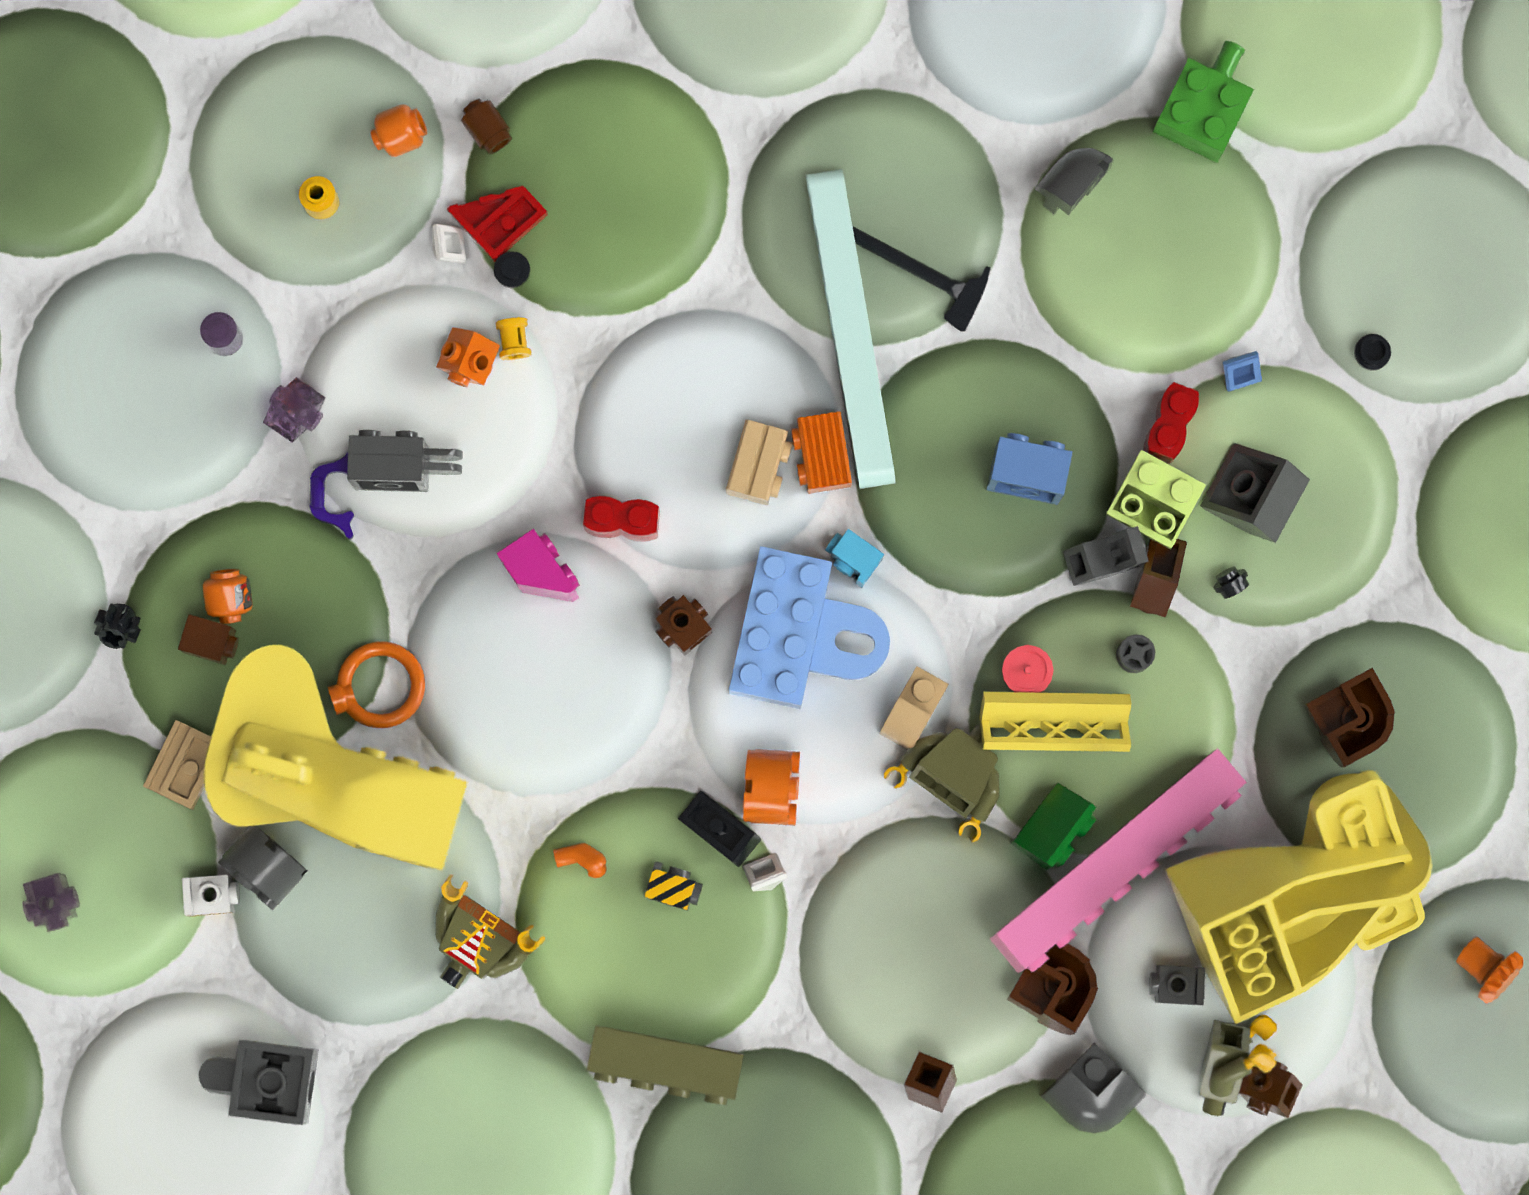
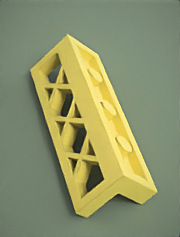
M983 692L979 715L983 750L1130 752L1131 739L1128 727L1132 705L1130 694ZM990 728H1004L1011 734L1007 737H991ZM1031 728H1039L1046 732L1047 735L1045 737H1033L1027 731ZM1066 729H1077L1084 735L1081 738H1070L1063 732ZM1102 730H1119L1120 739L1106 738L1100 732Z

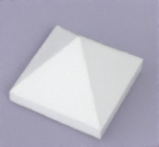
M433 225L432 250L437 261L466 263L462 227Z
M777 853L742 866L752 891L773 890L787 878Z

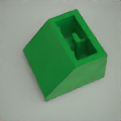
M1056 783L1011 844L1045 870L1052 868L1054 865L1057 868L1062 867L1075 849L1069 844L1075 836L1079 838L1084 837L1097 820L1092 815L1097 807L1063 785Z

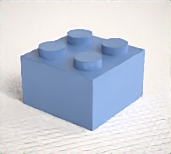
M1008 433L1007 438L1000 436L994 450L987 491L1058 505L1065 492L1073 451L1064 450V444L1054 441H1043V445L1028 442L1029 437L1021 434Z

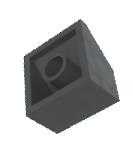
M1234 443L1200 506L1248 534L1276 543L1310 479L1287 459Z

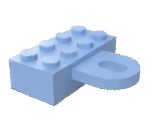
M760 546L729 694L801 709L809 672L846 680H860L878 671L885 662L889 652L890 637L888 629L883 620L868 608L825 599L832 561ZM842 631L867 635L874 642V650L868 655L841 651L835 645V637Z

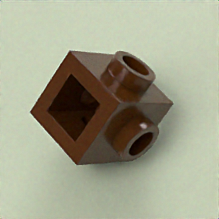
M684 595L678 600L673 596L657 609L660 615L655 620L659 628L655 632L668 648L675 644L684 656L713 633L712 628L704 620L708 613L695 598L689 602ZM683 618L688 621V624L685 627H677L675 625L676 621Z
M1278 1061L1267 1073H1263L1256 1066L1252 1067V1072L1243 1077L1239 1094L1248 1102L1246 1107L1264 1116H1267L1270 1111L1289 1118L1303 1084L1293 1073L1287 1071V1066Z

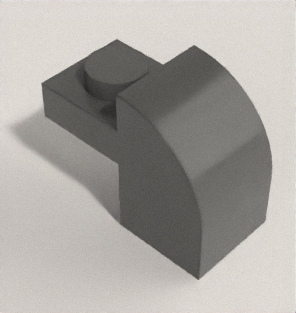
M1138 526L1124 529L1105 538L1084 542L1063 551L1073 586L1114 576L1138 568L1141 564L1148 562L1146 546L1141 538Z

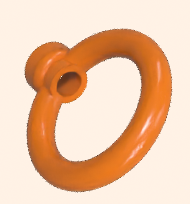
M378 641L365 644L354 650L343 662L338 673L337 684L327 688L336 715L347 712L351 718L362 725L372 728H390L405 722L417 711L425 693V676L419 661L406 648L395 643ZM387 656L394 658L406 668L409 674L411 687L408 698L401 707L390 713L376 714L369 712L356 701L352 689L354 672L362 662L371 657Z

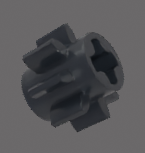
M112 603L107 611L101 609L98 611L94 621L97 625L94 634L99 636L100 641L105 646L113 649H124L128 641L136 643L141 631L138 627L141 618L136 616L135 611L125 604Z

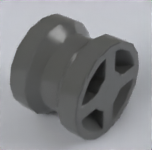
M1135 634L1128 636L1120 643L1116 651V659L1118 665L1124 671L1136 674L1143 672L1153 663L1156 650L1149 638Z

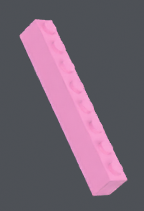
M1217 748L1001 928L990 940L1017 973L1022 972L1026 968L1034 972L1049 959L1045 952L1055 944L1061 949L1077 936L1073 930L1083 920L1089 925L1105 912L1101 907L1103 903L1111 897L1115 902L1132 889L1128 882L1139 874L1144 879L1160 865L1156 859L1161 854L1167 851L1171 856L1187 843L1183 836L1192 828L1198 833L1215 818L1211 815V812L1219 805L1227 809L1242 796L1238 789L1247 782Z

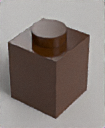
M188 614L178 650L188 655L226 665L227 659L233 658L236 653L239 637H235L236 630L231 626Z
M919 1052L904 1083L908 1100L942 1113L957 1082L954 1066Z

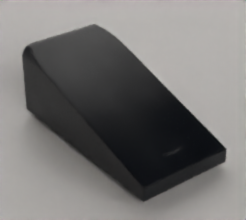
M701 790L678 818V820L737 867L743 864L761 841V838L754 831Z

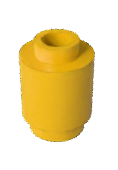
M314 176L302 183L299 189V199L308 215L322 220L336 213L339 207V196L328 179ZM323 193L320 199H313L317 194Z

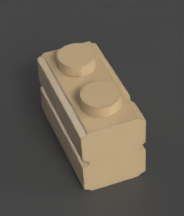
M745 420L727 483L726 494L763 505L769 504L770 497L778 498L783 477L777 476L780 462L788 463L793 442L787 441L788 431L759 422Z

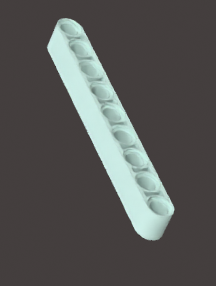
M839 169L806 175L807 189L859 489L895 484V472L843 171Z

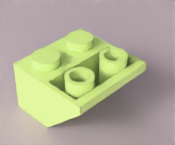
M1141 450L1122 482L1106 515L1130 528L1138 526L1141 534L1171 550L1206 484Z

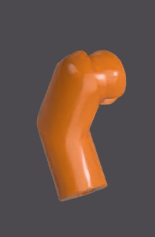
M586 843L553 850L557 868L578 863L587 869L588 876L591 878H600L607 871L605 865L607 860L604 855Z

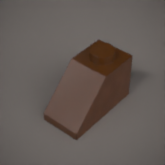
M1149 539L1146 548L1148 562L1141 564L1130 607L1140 609L1148 614L1166 617L1179 583L1187 545L1186 541L1177 539L1170 550Z

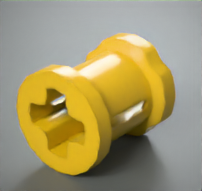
M507 318L495 322L496 329L500 330L502 351L499 352L500 359L517 360L532 355L531 349L527 348L525 327L528 326L527 318Z

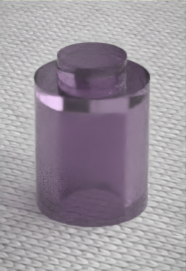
M214 312L205 317L201 323V337L215 354L229 356L240 349L243 342V334L230 315L223 312Z

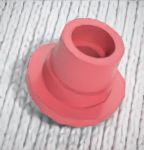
M1032 645L1019 646L1010 651L1004 659L1002 666L1003 680L1013 692L1041 693L1052 681L1054 671L1052 660L1048 654L1041 648Z

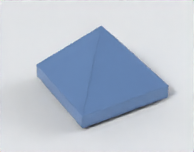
M1257 351L1235 356L1222 362L1225 385L1228 392L1262 381Z

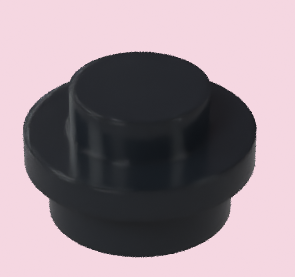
M510 251L503 253L497 258L494 264V274L501 285L508 288H517L528 280L530 265L524 255Z
M1368 334L1357 342L1354 356L1362 368L1371 371L1379 370L1389 362L1391 347L1384 337L1377 334Z
M1230 567L1216 576L1218 582L1213 588L1216 593H1221L1224 599L1233 597L1249 586V582L1246 579L1248 573L1245 569L1237 570L1236 567Z

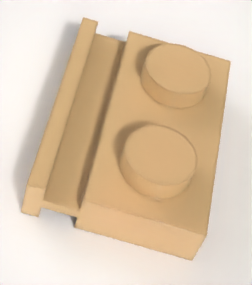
M175 720L143 787L194 810L205 787L204 765L211 736Z

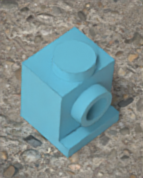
M850 529L843 536L837 533L825 549L826 552L831 554V558L835 560L833 566L847 577H851L853 573L858 576L856 584L861 588L884 557L881 551Z

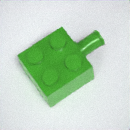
M1225 41L1212 68L1188 58L1153 132L1218 163L1254 91L1253 88L1232 78L1241 57L1245 53V49L1237 43Z

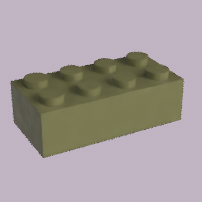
M595 1026L586 1071L594 1072L593 1080L615 1084L618 1077L631 1079L630 1087L652 1091L654 1084L667 1086V1094L689 1098L692 1091L705 1094V1102L726 1105L727 1099L735 1100L744 1054L604 1026Z

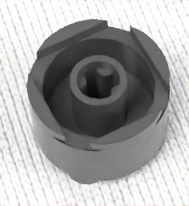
M256 825L249 826L218 861L223 868L232 874L234 879L247 890H251L271 910H274L308 871Z

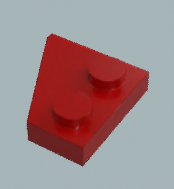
M523 185L508 189L502 194L486 195L479 197V200L459 206L454 204L447 208L448 213L494 263L500 255L506 253L548 215L547 210Z

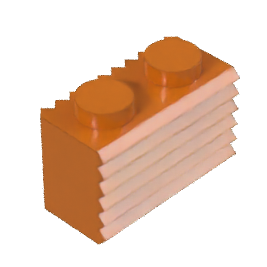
M841 411L797 418L798 428H792L791 434L794 450L801 449L803 463L797 464L800 486L807 485L808 494L852 487Z

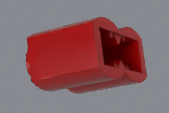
M1175 382L1167 388L1157 405L1156 422L1145 438L1143 451L1169 465L1174 461L1185 444L1186 426L1194 417L1198 408L1199 393L1197 390Z
M595 496L586 499L583 526L590 535L599 538H613L622 534L628 539L642 542L658 538L660 509L655 503L641 499L621 503L619 500L607 496Z

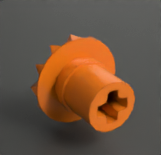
M1475 937L1462 950L1456 963L1475 977L1480 985H1483L1478 998L1485 1003H1489L1497 999L1502 992H1505L1506 988L1519 974L1523 967V957L1515 951L1505 959V956L1501 953L1498 954L1480 938Z

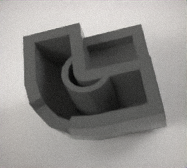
M1079 148L1067 152L1056 161L1035 187V190L1046 197L1043 206L1053 214L1060 208L1067 215H1070L1085 195L1088 196L1108 172L1113 163V158L1094 148Z
M1095 1043L1041 1095L1067 1123L1079 1131L1089 1133L1109 1131L1119 1124L1146 1096L1138 1084Z

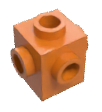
M452 327L448 339L442 347L441 356L436 367L448 373L447 380L459 386L468 387L469 383L484 385L492 371L493 362L500 345L475 331Z

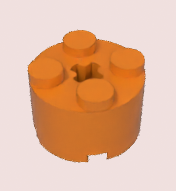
M765 749L748 750L743 802L744 822L796 826L797 804H791V800L798 799L799 777H792V773L799 774L800 752Z

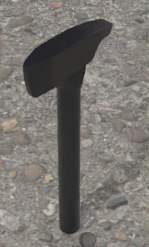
M852 226L855 244L947 292L955 300V303L944 315V318L959 331H966L984 294L991 267L986 266L979 278L969 279L967 282L953 280Z

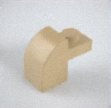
M916 666L879 734L907 750L914 748L949 684Z

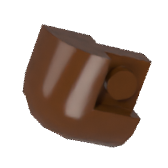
M1373 667L1304 705L1322 737L1320 741L1332 759L1342 768L1376 751L1388 741L1393 730L1395 711L1391 699Z
M1068 943L1061 949L1055 944L1045 952L1049 959L1034 972H1031L1029 968L1023 970L1007 1000L1037 1017L1038 1023L1059 1033L1073 1035L1078 1030L1094 1002L1098 990L1096 974L1090 964V959L1080 950Z

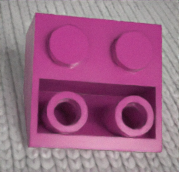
M533 528L497 553L500 561L522 593L571 602L579 598L576 592V588L580 586L577 578L566 563L562 566L558 565L555 558L559 554L546 533L538 536Z

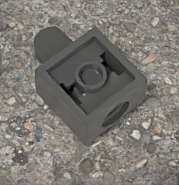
M359 430L358 436L349 435L347 480L355 490L428 492L429 474H462V465L429 462V460H462L463 451L458 449L429 448L424 438L418 437V433L414 431H396L395 437L381 436V432L377 430Z
M239 1040L236 1059L212 1057L206 1060L199 1070V1081L201 1086L208 1092L231 1095L228 1116L306 1125L309 1123L319 1049Z

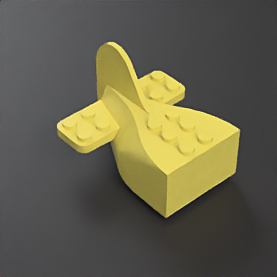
M282 645L261 647L247 655L234 669L223 695L204 765V785L208 801L214 812L229 824L253 826L300 821L353 848L438 870H443L468 781L454 778L456 772L435 766L429 767V770L418 768L419 762L397 756L393 757V761L385 759L386 752L373 748L361 747L360 752L341 747L330 732L310 665L297 651Z
M1367 770L1359 774H1343L1331 778L1315 791L1309 805L1302 845L1229 849L1186 860L1167 868L1166 872L1200 963L1205 968L1207 976L1235 1024H1238L1310 989L1327 976L1356 943L1362 950H1371L1419 927L1425 919L1419 893L1425 888L1430 879L1432 859L1423 834L1398 797L1382 781L1377 772Z

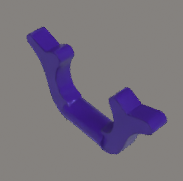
M347 452L341 459L320 465L312 472L310 477L309 507L312 515L317 520L338 527L343 531L347 539L351 540L354 535L350 523L354 518V513L348 511L338 515L330 514L325 510L324 506L326 478L332 473L347 475Z

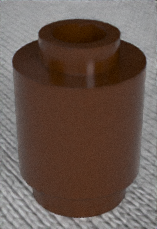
M476 99L463 109L465 115L461 119L462 124L480 149H485L489 155L498 152L512 140V136L509 134L510 127L490 100L482 102L481 99Z

